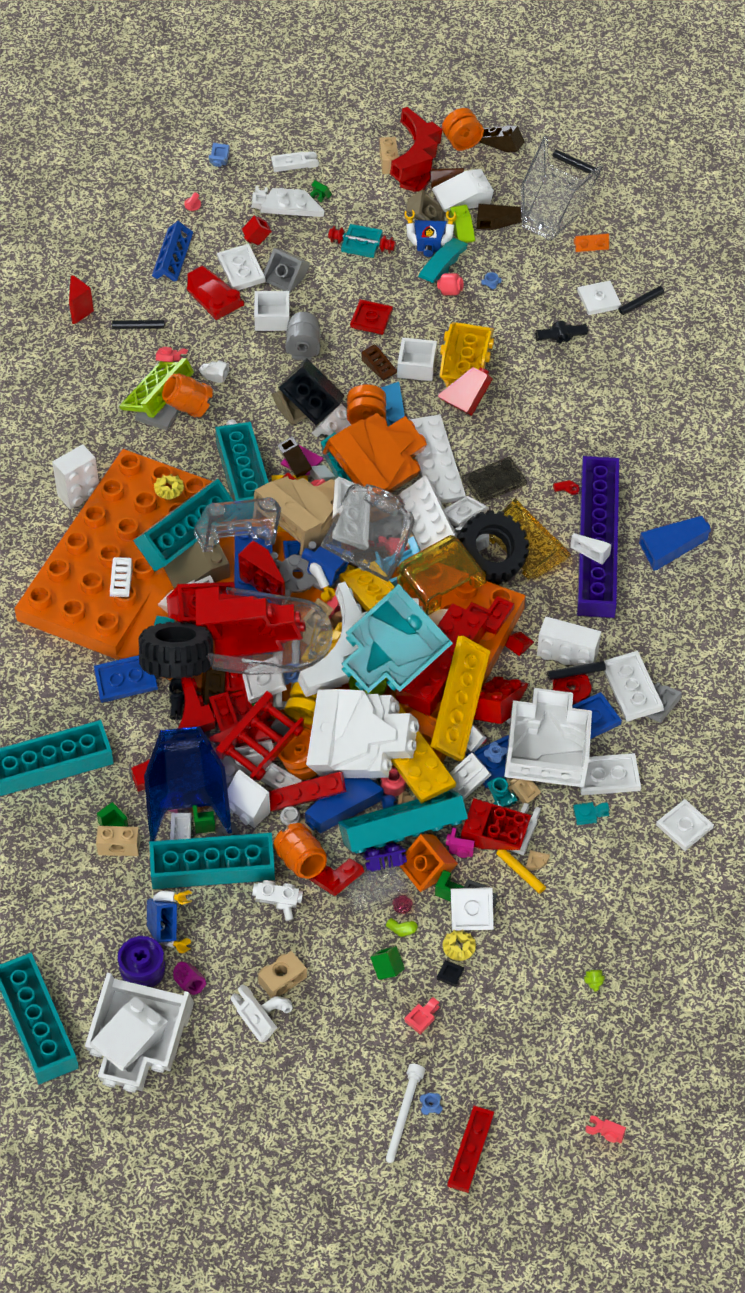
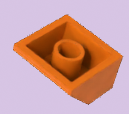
M420 834L404 853L407 862L400 865V867L416 888L422 892L438 882L443 870L451 872L458 863L435 834Z

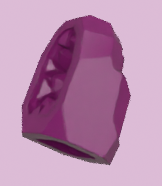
M182 961L178 962L174 967L173 978L184 991L196 995L206 986L204 975L191 963Z

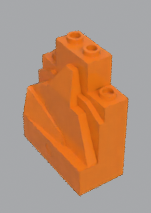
M377 412L365 420L361 419L329 438L323 454L326 455L331 452L353 483L370 489L371 507L376 500H382L418 476L421 469L418 462L412 458L423 452L427 444L424 436L417 432L414 423L408 420L406 416L388 427L385 418Z

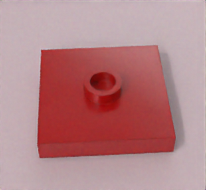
M360 299L350 322V328L383 335L393 312V306Z

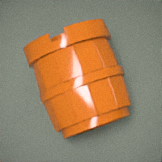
M182 374L171 375L167 379L162 391V398L165 403L195 418H200L205 414L210 405L207 403L208 399L213 396V389L210 385L200 383L194 378Z
M293 823L288 825V829L284 832L281 830L274 839L273 848L276 854L298 877L309 879L317 876L326 866V852L304 824Z

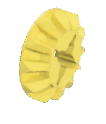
M163 474L162 478H157L156 483H154L155 493L164 499L176 498L184 490L183 480H180L178 475L173 476L170 474L165 476ZM166 483L172 485V489L166 486Z
M463 929L461 931L453 930L443 940L444 953L456 961L470 958L476 949L475 939H473L471 933L468 934ZM456 939H458L460 943H464L462 951L461 948H459V946L456 945Z

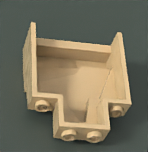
M288 476L271 481L255 490L252 518L255 520L264 514L270 517L301 543L299 555H302L311 541L316 543V551L320 545H328L332 542L335 481L330 479L319 486H313L304 478L292 480Z

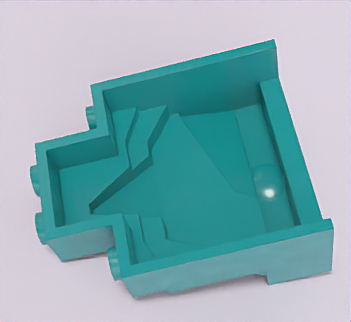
M398 583L346 631L348 635L346 637L347 641L353 647L357 645L358 648L341 663L344 666L341 670L348 677L353 676L357 680L355 685L360 690H366L368 693L385 678L388 679L386 683L393 691L397 689L400 692L453 643Z

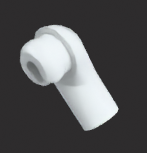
M274 996L261 1005L267 1014L274 1009L281 1010L284 1013H289L293 1009L292 1002L288 998Z

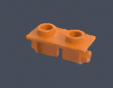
M609 233L575 236V251L608 250Z

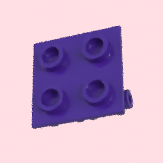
M396 842L386 843L383 848L379 849L374 848V846L366 848L365 852L360 853L365 860H368L365 863L367 871L371 870V872L381 870V865L385 869L384 857L387 859L389 868H391V861L393 867L407 862L406 855H402V852H406V850L399 844L396 845Z

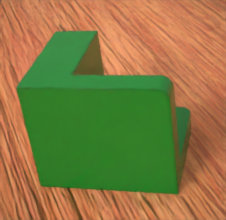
M113 802L96 813L98 823L101 826L129 827L127 817Z
M193 805L196 834L215 832L214 811L197 813V805Z
M443 870L435 886V896L451 902V888H463L464 886L452 882L451 873Z
M397 946L380 949L370 956L379 980L395 977L405 969Z

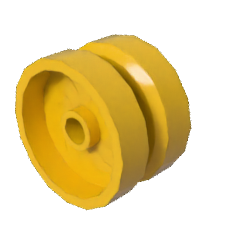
M295 682L290 691L291 698L287 700L284 711L290 717H294L295 720L302 717L304 724L312 726L317 694L305 697L299 683Z

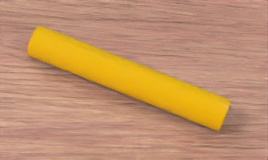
M507 850L497 851L496 854L538 894L546 889V886Z

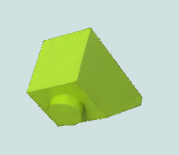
M467 205L450 207V218L454 216V212L457 215V219L453 222V231L456 238L465 243L474 242L472 218Z

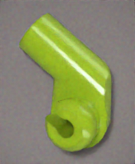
M392 918L385 925L400 937L411 935L418 928L417 923L414 921L399 924Z

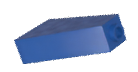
M698 516L641 532L639 544L653 571L707 541L711 528L703 516Z
M344 778L347 792L316 801L305 812V822L313 831L316 830L321 834L336 826L339 821L349 819L380 802L383 796V788L370 778Z

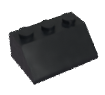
M307 358L278 387L315 425L335 410L345 396Z

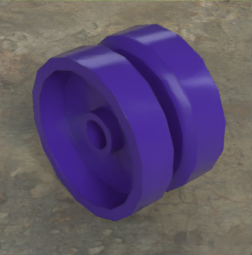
M148 936L133 937L122 944L118 951L117 959L122 980L151 988L160 983L165 975L166 968L161 945L155 939Z

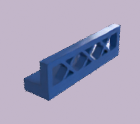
M176 221L167 229L152 273L155 279L165 275L172 281L178 280L193 235V231L179 221ZM181 231L187 234L186 238H183ZM177 242H180L182 250H179ZM173 254H176L178 262H175ZM169 266H172L174 274L168 270Z

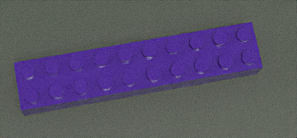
M583 456L579 535L611 544V551L603 564L579 553L577 616L615 618L617 605L619 458Z

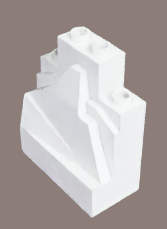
M534 688L532 703L513 700L504 777L584 787L590 755L592 711L572 708L573 693Z
M318 690L306 765L320 776L340 771L343 772L344 778H388L389 771L392 768L391 759L413 758L414 751L416 750V733L419 730L418 720L410 713H399V702L391 695L367 694L363 690Z
M107 973L85 1044L86 1049L90 1051V1055L102 1057L99 1052L90 1046V1042L114 1015L135 996L168 1021L162 1039L123 1071L103 1057L98 1074L99 1079L103 1081V1085L115 1088V1085L123 1086V1090L135 1093L136 1090L143 1091L149 1067H151V1070L163 1073L164 1070H171L183 1028L188 1025L194 1001L190 993L186 991L184 995L114 979L111 973Z

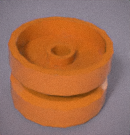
M469 108L454 110L442 123L444 135L456 150L463 151L472 148L483 137V126Z
M365 384L356 386L348 392L347 420L351 425L361 419L365 420L377 412L386 420V393L383 389Z
M304 728L298 737L295 736L278 755L287 772L300 780H306L317 775L316 772L306 765L311 730Z

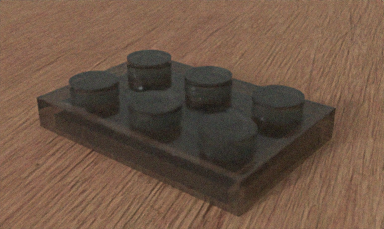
M510 456L462 475V481L480 503H485L527 485L526 478Z

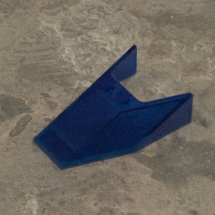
M201 727L160 730L144 774L150 842L155 841L166 811L192 808L193 805H197V807H212L227 833H232L225 766Z

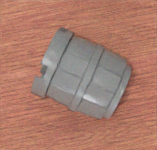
M308 312L294 314L289 319L286 330L287 354L289 352L295 360H305L306 358L311 360L313 356H317L320 352L321 332L319 321L313 314Z

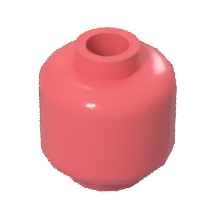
M444 273L437 281V288L445 296H456L460 291H463L464 281L457 273Z
M392 767L389 771V777L381 778V787L386 795L396 797L404 792L406 782L398 770Z

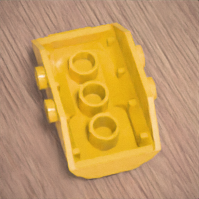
M458 322L450 324L449 330L445 331L444 334L445 345L442 344L440 350L442 361L439 376L443 379L446 387L455 382L472 367L478 370L480 367L485 369L486 362H490L491 352H489V349H493L494 338L492 337L495 328Z

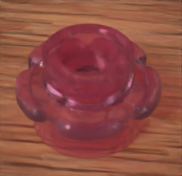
M400 895L393 900L392 905L397 913L406 914L411 910L413 902L407 896Z

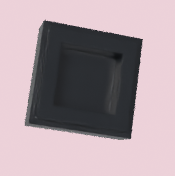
M445 960L437 975V980L456 987L464 972V967Z

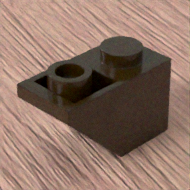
M293 436L277 445L296 478L312 470L311 465Z

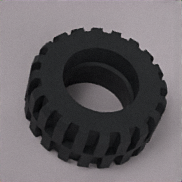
M488 510L485 514L484 512L477 513L475 517L472 516L457 535L461 546L454 551L457 552L455 555L456 561L461 563L459 565L461 571L465 569L466 574L495 583L496 585L502 584L503 581L511 580L524 566L529 554L527 549L529 540L525 539L527 533L525 530L520 529L522 525L519 521L515 523L512 520L514 517L511 515L506 517L504 512L501 511L494 514L493 510ZM482 534L497 536L506 546L507 558L502 562L486 560L477 549V537Z
M190 622L159 623L144 629L138 638L139 664L145 672L155 675V677H164L166 679L190 678L194 675L198 676L201 673H205L213 664V636L206 627L196 626V624Z

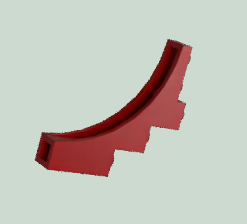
M408 107L402 108L400 122L410 132L414 144L405 154L392 160L390 175L400 183L431 172L432 161L436 157L437 146L441 143L443 131L433 121L427 123Z
M181 678L185 695L184 713L178 730L170 742L158 754L146 762L131 767V775L137 792L183 778V771L186 769L182 758L198 754L199 746L202 745L198 734L215 729V714L209 704L204 705L201 695L197 696L195 690L197 689V684L194 678Z

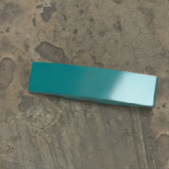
M452 238L427 262L418 277L431 283L440 279L444 273H448L450 266L467 249L468 243Z

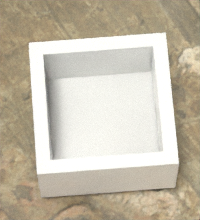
M255 291V331H286L290 319L289 291Z
M402 337L397 364V378L432 381L437 356V341Z

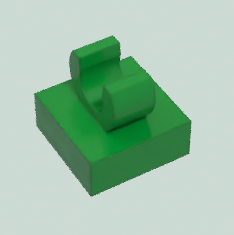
M316 180L311 184L313 191L310 193V196L314 199L316 195H319L317 198L318 202L321 203L324 197L329 199L332 195L329 188Z

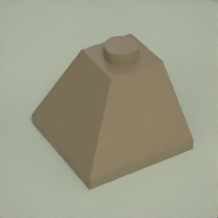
M424 190L408 198L406 211L412 215L413 210L415 213L414 217L417 220L444 221L445 212L441 205Z

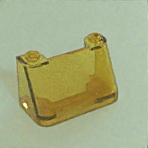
M516 498L502 511L504 516L511 515L514 517L512 520L515 523L519 521L522 525L520 529L525 530L527 533L525 539L529 540L527 548L529 554L521 573L528 580L539 578L571 556L564 545L551 535ZM489 534V541L493 545L497 543L507 553L503 541L497 536Z
M449 535L405 559L397 568V584L399 583L411 598H419V606H423V611L427 615L440 609L442 595L469 581L473 588L480 587L486 583V574L462 542L453 535Z

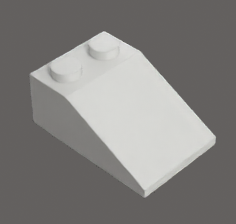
M482 169L465 171L432 189L444 212H450V207L467 205L468 209L478 208L479 204H490L494 192Z
M135 996L114 1015L90 1042V1046L123 1071L162 1039L168 1021Z

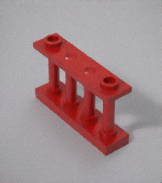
M268 691L263 694L216 748V756L221 760L225 756H231L252 772L250 778L254 781H260L264 777L267 767L295 736L298 737L304 730V719L300 717L295 723L273 706V695ZM264 712H269L290 729L284 737H281L261 721L260 717ZM251 727H257L274 740L277 745L269 752L251 738L247 731ZM239 741L245 742L264 757L258 766L235 750V745Z

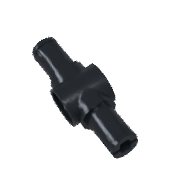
M557 321L550 329L536 330L535 339L536 341L551 339L552 341L556 340L559 344H562V342L567 343L573 336L587 335L588 327L587 324L572 326L571 324L567 325L565 321Z
M176 678L171 679L169 685L171 720H175L176 714L177 720H182V709L185 703L181 679ZM178 689V690H181L182 692H181V693H175V692H173V691Z

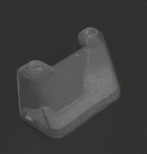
M271 497L212 503L206 506L197 521L194 534L203 552L213 551V544H218L219 538L251 534L253 540L262 538L265 540V545L275 544L281 507Z

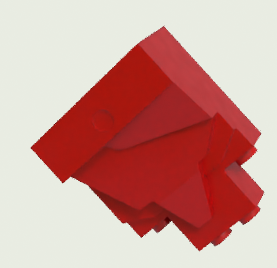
M219 586L195 589L196 626L206 625L215 640L216 659L285 651L284 643L303 639V632L306 631L305 621L301 619V613L297 611L294 604L278 605L268 603L266 598L259 599L255 596L223 594Z

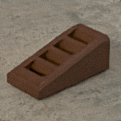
M375 344L362 351L361 361L383 381L397 373L396 368Z

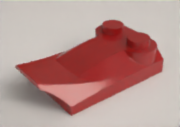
M203 265L187 274V291L215 320L244 306L240 292L231 289L221 278Z
M234 582L177 584L175 589L166 597L168 618L179 622H196L195 589L219 586L223 594L236 595Z

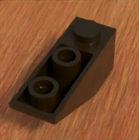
M509 125L505 127L483 128V137L479 141V143L504 152H518L525 142L518 126Z
M479 204L476 229L496 230L528 221L529 207Z

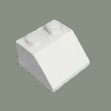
M238 770L224 795L225 808L229 813L238 815L245 825L249 824L255 828L270 814L269 792L241 770Z

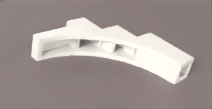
M346 582L339 583L335 592L342 615V632L338 642L325 658L315 665L300 671L298 683L305 697L317 694L318 690L332 689L349 682L350 677L341 670L344 667L341 663L358 646L355 645L353 647L347 641L346 637L348 635L346 631L367 612L362 613L361 606L356 603L351 588H348Z

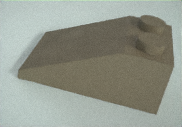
M215 536L196 542L163 567L174 589L177 584H187L193 580L196 582L211 575L214 582L230 577L229 562Z

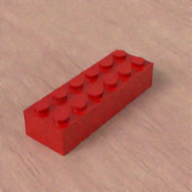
M452 603L437 626L453 644L400 692L397 689L395 690L397 701L430 717L443 697L458 636H465L478 644L486 633L487 619Z

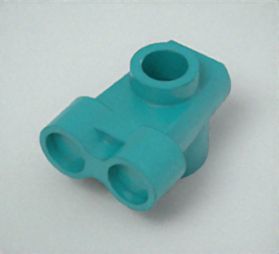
M497 777L487 783L495 801L493 804L506 808L518 802L515 794L508 790V783L504 778Z

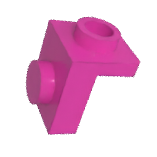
M453 827L452 833L447 834L446 839L449 853L455 854L460 858H473L475 841L456 838L457 828Z

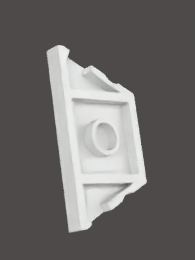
M272 188L260 210V213L324 216L322 207L305 190Z

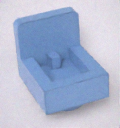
M213 143L211 155L208 158L210 163L216 167L227 165L230 146Z

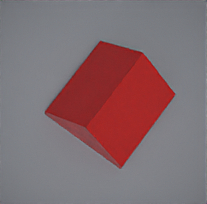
M71 275L69 291L72 324L78 323L94 311L91 288L74 275Z

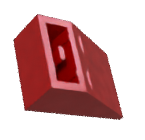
M253 540L238 554L241 580L255 587L258 592L266 594L273 601L286 605L285 581L268 549Z
M500 676L493 677L490 681L484 683L481 688L474 720L497 724L507 721L511 718L513 700H521L528 688V683L521 682L518 679L505 680Z
M473 798L467 815L468 819L465 820L462 829L461 839L475 841L474 847L480 849L520 850L531 815Z

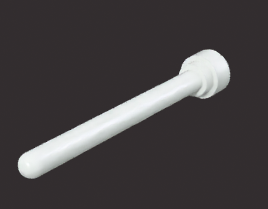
M409 1064L407 1070L409 1082L387 1152L386 1161L388 1163H392L395 1160L417 1082H420V1079L424 1077L425 1068L418 1064Z

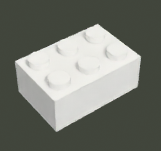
M82 444L52 461L57 494L65 505L72 509L88 500L99 484L95 456Z
M545 616L539 632L537 656L545 660L558 661L563 665L578 666L595 663L599 653L601 631Z

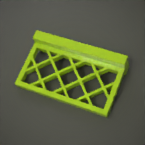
M182 358L178 363L160 361L119 405L120 409L146 412L148 417L154 418L166 404L162 398V391L167 379L173 374H182L188 377L194 374L188 359Z

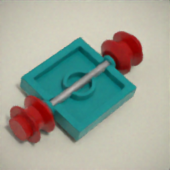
M350 224L347 233H345L343 227L340 230H336V226H333L328 233V238L331 242L337 240L338 244L343 241L341 252L370 258L375 257L379 246L381 252L386 249L389 254L395 250L396 241H394L393 237L390 240L386 238V235L382 237L383 230Z

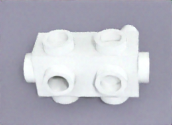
M263 880V883H254L252 896H256V902L276 905V909L283 910L285 920L291 921L294 919L291 908H297V903L302 902L303 891H299L293 884L285 883L283 886H278L273 881Z

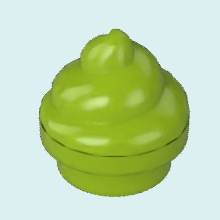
M602 970L585 971L584 982L594 992L598 991L605 980Z

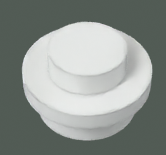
M292 806L286 807L280 814V820L286 826L298 823L300 813Z

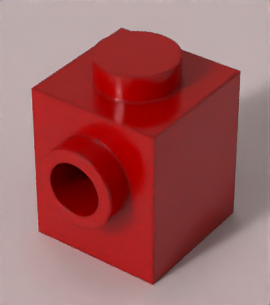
M255 215L242 228L245 240L256 245H260L272 232L266 220Z

